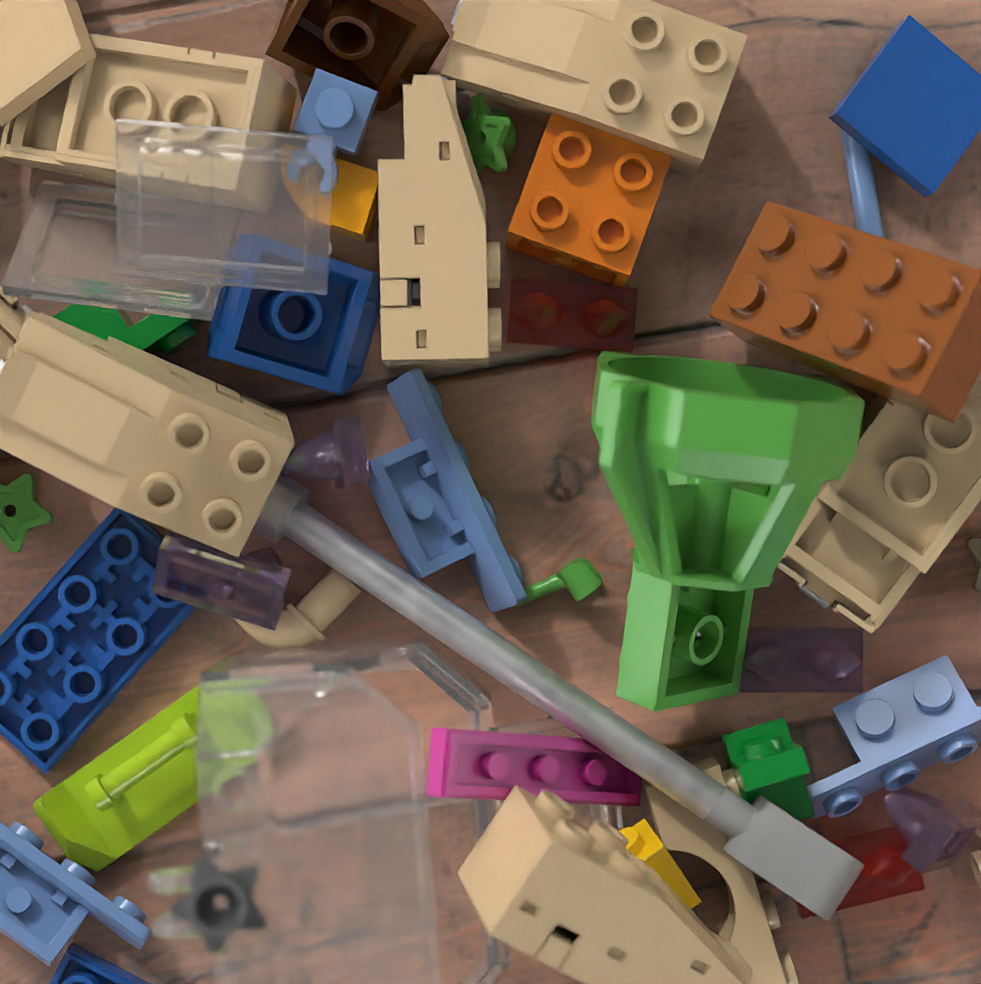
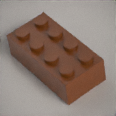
M768 200L709 313L710 317L745 343L953 424L981 371V269Z

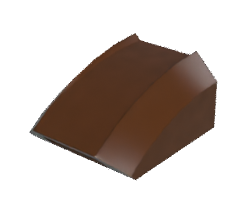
M286 0L265 54L312 78L317 68L378 91L379 99L375 109L385 111L403 99V85H412L414 75H426L450 36L442 21L423 0Z

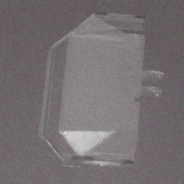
M412 636L312 644L287 649L237 650L201 673L196 760L204 856L226 872L248 865L258 867L259 875L251 897L267 920V925L263 930L236 931L230 935L217 953L212 954L215 984H442L421 725L361 675L365 673L420 669L467 711L468 730L494 732L492 693L447 657L427 637ZM474 799L477 842L500 809L499 800ZM194 866L164 868L148 873L149 890H152V893L157 892L165 895L192 891L194 889ZM217 896L214 904L217 908L224 909L228 906V900L224 896ZM171 912L151 919L152 933L156 939H183L202 935L193 926L191 921L176 917ZM484 925L486 943L484 957L464 981L461 980L459 984H495L512 965V946L489 935Z

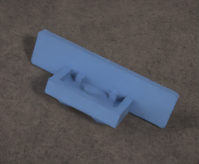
M420 368L406 372L388 384L387 391L411 442L360 466V469L404 563L412 576L419 580L466 557L490 610L497 612L515 606L527 600V595L522 586V571L517 561L506 552L495 529L496 517L489 502L480 496L468 471L469 460L467 453L461 443L454 439L442 415V402L436 388L429 381H426Z
M947 654L832 707L833 717L858 763L807 786L815 817L812 818L817 819L826 814L830 818L843 816L856 809L862 803V797L884 787L887 791L901 789L914 782L920 776V770L941 760L945 764L959 762L977 750L978 743L981 742V706L977 707Z
M0 822V932L49 967L88 915L95 918L135 948L140 950L152 931L143 924L147 919V915L140 908L119 895L113 901H110L92 888L96 880L83 867L67 858L60 865L40 851L44 846V842L24 825L13 822L8 828Z

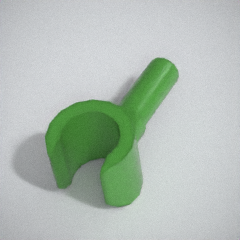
M577 558L556 574L549 576L548 579L524 587L527 600L515 606L519 607L556 593L564 586L575 601L578 602L601 585L603 579L589 560Z

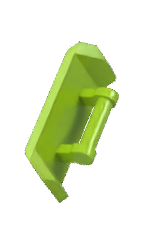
M229 663L37 799L33 804L34 811L68 859L99 872L277 746L273 719L237 667Z

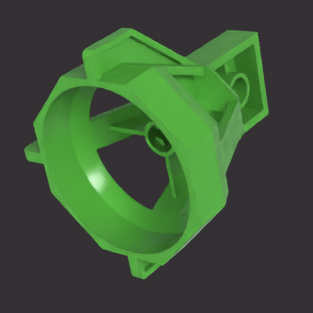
M617 350L602 351L597 359L593 390L591 425L601 447L599 456L600 468L635 542V548L631 549L634 562L630 589L627 596L628 607L622 651L619 657L616 696L656 712L739 694L754 589L768 587L771 584L776 567L824 481L840 480L857 454L865 401L848 385L833 382L829 376L796 374L766 366L671 355H634Z

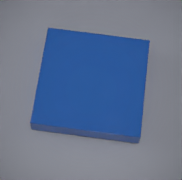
M908 15L900 21L829 116V119L925 198L934 194L981 130V74L912 16Z

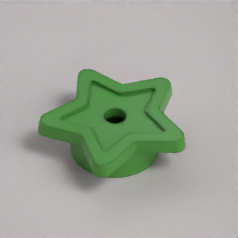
M483 93L476 94L472 97L469 118L461 121L476 172L479 174L486 166H489L496 172H506L508 169L506 159L512 155L516 144L514 124L505 111L501 109L491 110Z
M31 472L23 474L8 485L0 482V537L11 552L19 553L29 531L34 527L51 523L54 519L53 514L39 503L35 495V475ZM10 504L16 508V513L12 517L5 513L6 507Z

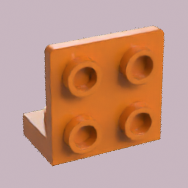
M552 114L549 117L507 231L505 248L623 290L630 277L672 160L671 156L558 114Z

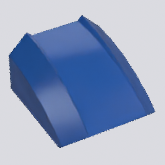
M257 233L241 234L228 258V267L213 320L208 330L207 357L343 396L362 375L381 308L378 273Z

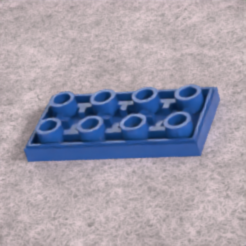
M115 507L1 634L0 734L45 774L52 771L207 597L206 590L213 591L217 584L145 519Z

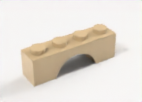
M713 756L690 763L741 797L732 770L721 771L720 765ZM642 778V785L658 837L667 850L694 854L709 862L723 876L727 889L728 907L724 924L718 935L730 941L753 969L754 973L746 984H799L789 952L777 953L770 930L780 928L781 924L769 890L759 893L752 870L723 849L730 837Z

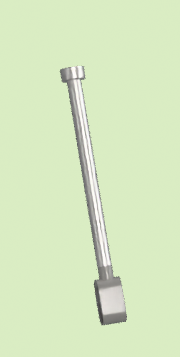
M284 473L279 474L253 530L272 543H277L284 535L730 837L723 848L728 854L827 921L830 920L865 867L864 864L759 794L751 805L307 505L310 491Z

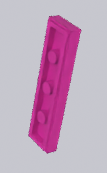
M432 727L426 796L506 800L514 786L517 785L537 797L542 790H547L567 803L640 807L642 778L584 738Z

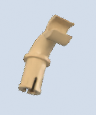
M332 569L296 606L290 602L286 606L287 609L280 612L266 608L254 599L253 587L248 580L236 573L224 572L237 585L239 600L223 604L209 590H206L207 602L213 610L219 614L233 617L259 643L278 649L303 647L317 639L322 642L326 638L323 631L362 591L350 579Z

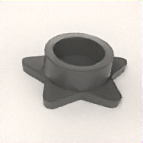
M197 857L194 861V889L172 904L170 912L176 917L191 921L193 926L202 933L208 952L212 954L217 953L230 935L236 931L263 930L266 927V917L251 897L259 875V869L255 865H248L226 872L207 857ZM217 896L227 898L228 906L226 908L219 909L215 906L214 900Z

